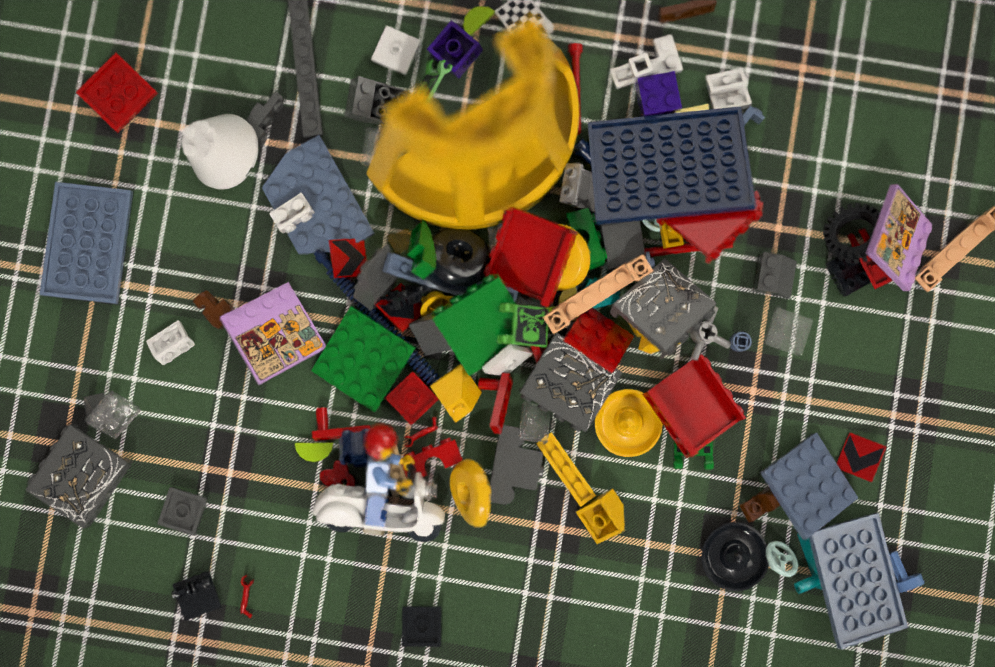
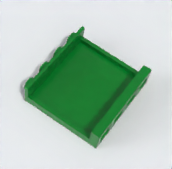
M498 274L486 276L483 279L484 282L479 285L474 284L466 289V293L461 296L458 294L449 300L450 303L445 306L440 305L436 307L431 314L432 320L469 376L482 369L486 363L509 345L497 343L498 335L511 336L513 313L500 312L499 308L500 304H517Z

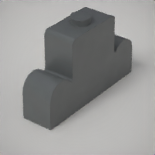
M503 425L502 434H499L490 481V502L509 504L515 497L513 486L536 490L539 477H543L544 466L541 465L543 453L519 447L525 441V433L518 427Z

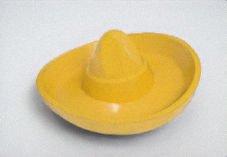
M562 225V226H565V227L570 228V229H572V230H575V229H573V228H571V227H569V226ZM579 233L577 234L557 291H565L576 287L585 279L588 273L590 252L585 240Z
M623 389L610 394L596 415L595 430L600 442L607 450L618 456L634 457L642 455L653 448L660 438L663 424L641 391Z
M465 459L459 462L451 472V494L464 520L474 527H483L489 516L491 487L488 485L483 469L475 461Z

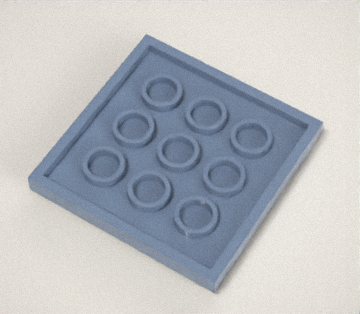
M817 432L811 434L760 472L802 540L808 539L858 499Z

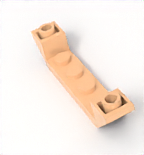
M995 205L977 217L921 267L915 276V280L926 292L934 288L947 271L995 230Z
M642 254L620 265L563 301L543 318L552 333L555 334L569 325L570 321L631 282L639 281L653 272V269Z

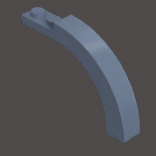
M393 253L387 254L383 268L385 273L408 280V282L417 285L433 287L432 290L453 296L463 295L467 292L466 289L470 287L451 285L440 279L433 271L423 280L411 272L412 260ZM506 287L513 300L516 301L518 291Z

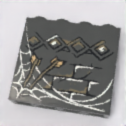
M664 258L653 268V272L643 277L613 304L610 314L615 318L621 315L662 352L659 358L663 359L666 355L671 356L679 343H685L690 337L689 333L692 331L696 332L702 326L704 319L709 320L714 315V308L717 303Z
M556 332L550 337L551 341L523 387L519 388V392L522 394L521 398L529 403L532 400L538 403L537 407L547 413L550 410L555 413L553 417L559 421L564 422L566 420L570 422V427L574 430L587 432L623 372L615 369L611 374L564 342L565 337Z
M70 424L62 430L59 441L51 446L49 456L39 464L40 469L37 474H34L29 479L26 491L84 529L92 525L133 461L128 458H122L78 429L77 424Z

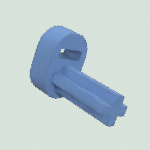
M897 551L889 552L899 593L912 590L925 583L921 573L911 576L907 575Z

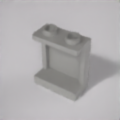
M580 163L566 164L560 202L579 210L589 208L590 213H595L592 172L583 169V165Z

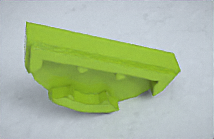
M485 6L471 9L464 18V31L472 37L495 14V11Z
M334 442L295 443V448L299 456L306 461L317 462L328 457L333 450Z

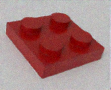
M413 371L385 397L411 426L439 400Z

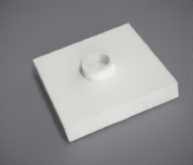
M386 25L371 61L406 76L421 44V40Z
M509 344L482 368L487 374L501 376L502 373L512 372L533 353L530 348Z

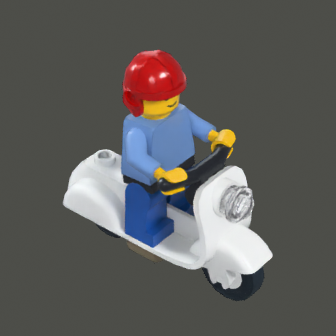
M382 423L373 425L366 432L364 439L366 451L370 455L367 489L359 486H344L342 484L331 485L320 493L316 499L312 514L317 516V522L325 523L327 527L336 532H347L354 527L363 528L362 532L369 535L383 536L386 530L407 532L411 538L419 542L434 540L439 535L445 513L436 504L424 502V498L431 500L432 497H436L437 485H433L434 481L426 482L422 478L421 472L416 473L415 463L410 455L400 458V455L392 454L393 448L397 445V436L390 426ZM391 464H403L404 469L408 471L407 479L398 483L397 480L390 478ZM388 488L393 490L397 488L399 493L406 498L414 497L415 503L410 506L388 504L389 499H386Z

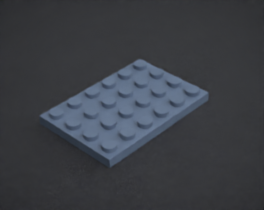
M55 182L39 295L118 304L133 191Z
M872 513L821 528L809 537L838 649H844L908 628L879 513Z

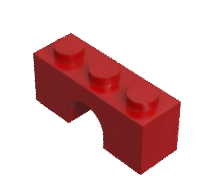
M449 437L439 441V446L433 448L431 444L421 448V453L415 455L413 451L403 456L410 455L414 460L416 473L421 472L422 477L428 475L425 463L430 457L439 458L443 462L444 468L463 461L456 440L451 441ZM402 464L403 470L407 478L408 471L404 469V466Z

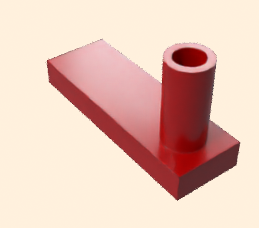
M502 373L500 380L480 378L478 382L479 389L498 391L490 422V427L495 434H502L513 386V380L509 373Z
M317 408V431H312V439L315 442L340 439L344 431L350 430L355 433L363 429H369L371 426L363 425L329 429L327 408Z

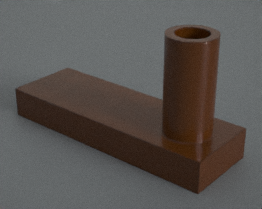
M694 0L660 8L658 14L659 23L663 24L714 12L717 1Z

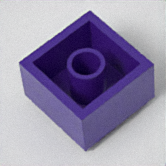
M452 20L427 48L430 55L438 62L446 60L443 65L445 68H447L448 64H452L453 67L450 72L458 79L483 51L480 43Z
M675 71L637 78L635 89L641 117L671 114L682 109Z

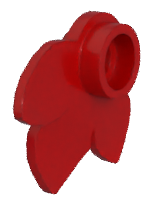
M338 460L334 462L333 469H325L319 474L320 480L327 486L326 488L335 484L343 485L344 479L347 480L346 486L355 487V478L349 474L348 466L341 465Z

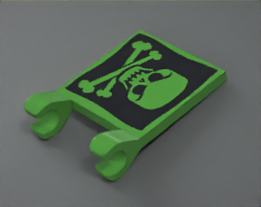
M433 59L428 60L426 63V73L417 90L422 87L430 100L443 76L452 70V64H448L447 68H444L443 65L446 60H440L435 65V68H432Z
M509 303L500 304V312L513 313L511 336L498 335L497 343L547 347L548 325L543 317L549 313V308Z

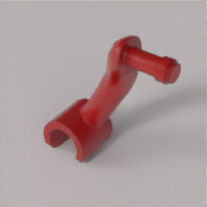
M432 417L433 426L426 427L412 436H405L404 438H410L412 442L410 445L404 446L411 447L415 440L438 429V426H436L437 418Z
M245 575L241 579V585L244 588L240 613H244L248 618H251L253 615L245 609L248 604L249 588L254 583V579L250 584H247L245 578L248 575Z

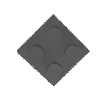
M169 487L157 524L196 536L208 498L175 487Z

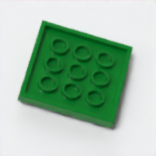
M350 306L311 371L375 413L416 347L355 307Z

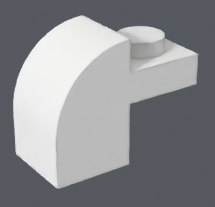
M644 53L630 58L628 64L611 69L610 73L616 89L632 83L635 85L637 78L652 75L653 68L648 54Z

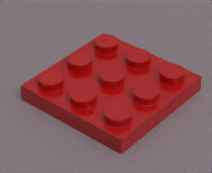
M117 53L76 91L117 133L158 94Z
M590 308L579 315L563 341L612 374L634 336L611 319L599 313L596 309Z

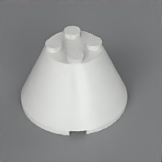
M222 114L196 121L183 129L182 147L184 154L187 156L198 179L205 185L215 189L232 188L244 181L250 168H254L258 156V139L251 124L242 117L234 114Z

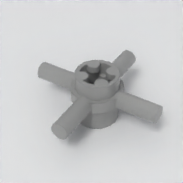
M716 306L714 308V315L709 320L702 322V326L696 332L692 331L690 333L691 339L696 343L690 357L693 360H698L705 344L715 342L727 349L731 345L730 341L717 335V328L712 324L719 309Z

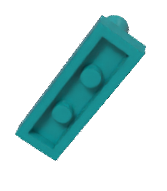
M797 533L812 576L795 582V590L798 594L815 587L822 590L809 538L802 540L799 533Z

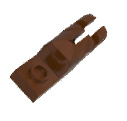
M206 290L199 294L193 300V303L198 309L205 308L202 311L205 318L213 327L222 330L225 327L220 317L235 310V308L225 299L218 303L219 300Z
M766 487L739 506L748 522H753L766 512H771L781 505L770 487Z

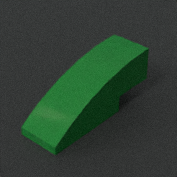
M424 220L411 231L407 255L413 259L411 272L423 280L436 268L434 242L429 227Z

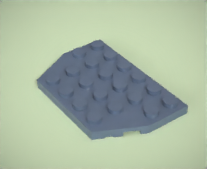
M320 135L287 152L262 187L274 210L300 193L304 195L315 213L312 214L313 217L305 223L300 222L296 225L295 230L287 233L299 255L315 253L317 250L330 253L328 240L355 239L357 243L375 234Z

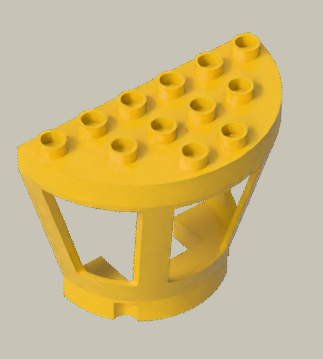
M535 15L497 39L498 50L518 79L446 124L422 87L384 111L386 121L366 174L376 189L399 210L417 220H424L427 224L442 228L466 230L487 228L504 223L502 216L505 210L513 206L527 212L539 203L558 182L565 170L566 164L570 160L578 134L579 97L574 75L561 49L543 33Z

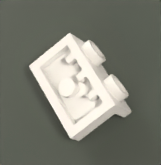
M300 193L269 214L280 232L290 233L296 229V225L300 222L305 223L309 221L315 212L304 195Z
M179 320L146 341L153 357L162 365L171 362L174 358L195 345Z

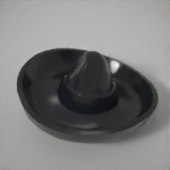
M444 229L432 236L436 253V268L433 272L440 279L455 286H470L478 283L486 276L484 275V270L491 261L490 249L486 241L478 234L466 229Z
M727 523L716 528L708 536L702 548L701 561L705 574L715 585L725 590L744 591L754 587L764 578L769 566L766 557L767 544L764 538L756 529L743 523Z

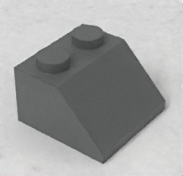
M763 252L759 254L752 292L790 299L797 261L774 253Z

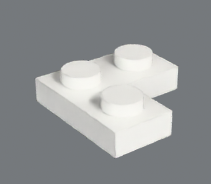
M672 34L654 39L653 44L658 58L650 60L653 68L652 75L675 71V73L682 72L683 68Z

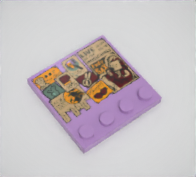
M897 184L890 185L867 254L903 291H910L915 281L917 269L921 263L923 251L926 248L929 233L932 230V224Z
M289 282L220 317L222 324L258 385L320 353L326 347Z

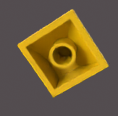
M462 364L430 385L455 422L473 410L482 393L471 376L467 374Z
M613 489L601 494L576 511V514L596 544L625 530L624 505Z

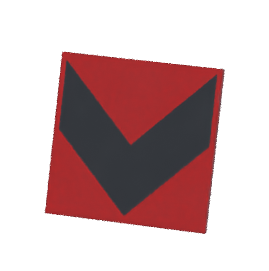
M355 239L328 240L334 278L358 277L362 272L361 266L367 260L364 240L357 243Z
M400 283L392 291H403L405 286ZM381 299L375 305L402 332L409 327V323L421 316V302L394 312L387 310V300Z
M849 433L838 458L837 465L840 470L872 483L887 447Z

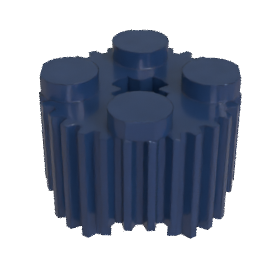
M368 429L355 433L350 430L342 432V437L339 439L341 465L348 463L354 465L355 468H366L368 466L370 455L364 445Z

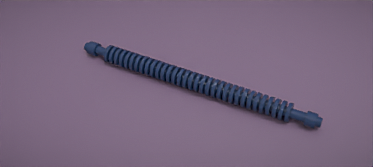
M317 250L314 253L318 263L323 264L328 270L326 274L333 279L334 283H337L338 287L340 286L343 293L348 298L350 297V300L353 301L357 308H360L361 312L399 337L402 336L401 333H398V329L394 330L396 327L394 325L391 326V322L387 323L389 320L388 318L384 319L386 317L384 314L380 316L382 312H378L379 309L377 307L369 310L353 297L356 283L352 282L351 278H334L332 263L328 260V256L324 251ZM418 351L413 352L408 362L412 361L409 365H415L413 367L414 370L418 368L417 374L422 372L419 376H425L423 378L424 381L428 379L427 385L429 383L433 384L441 378V376L436 378L439 374H433L435 372L434 369L430 371L431 365L426 367L429 363H423L425 361L424 358L420 360L422 356L421 354L418 355Z

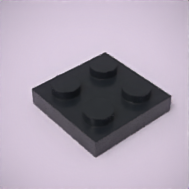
M402 606V647H441L442 606Z

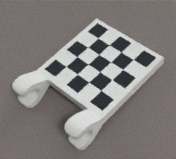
M509 0L495 11L496 16L508 31H511V27L522 24L534 15L547 34L554 31V25L545 17L533 0Z

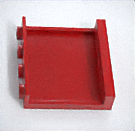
M755 198L756 209L661 218L656 219V222L661 226L666 223L706 256V263L708 264L713 259L719 258L722 250L730 247L739 234H744L753 221L757 222L763 215V203Z
M513 206L505 210L502 216L504 223L502 229L499 228L496 234L498 241L496 247L493 246L490 252L491 261L485 267L484 275L498 274L506 287L542 301L541 305L549 307L554 301L578 232Z
M703 354L699 355L697 361L692 359L642 394L685 458L695 456L700 449L730 427L746 419L742 407L736 404L731 391L725 388L720 375L714 372L711 362Z

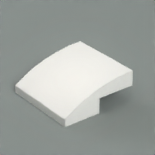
M743 68L706 76L712 109L741 106V109H747L749 106H752Z

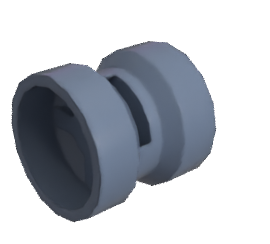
M745 332L735 333L729 339L731 342L730 348L736 352L745 351L752 344L750 335Z

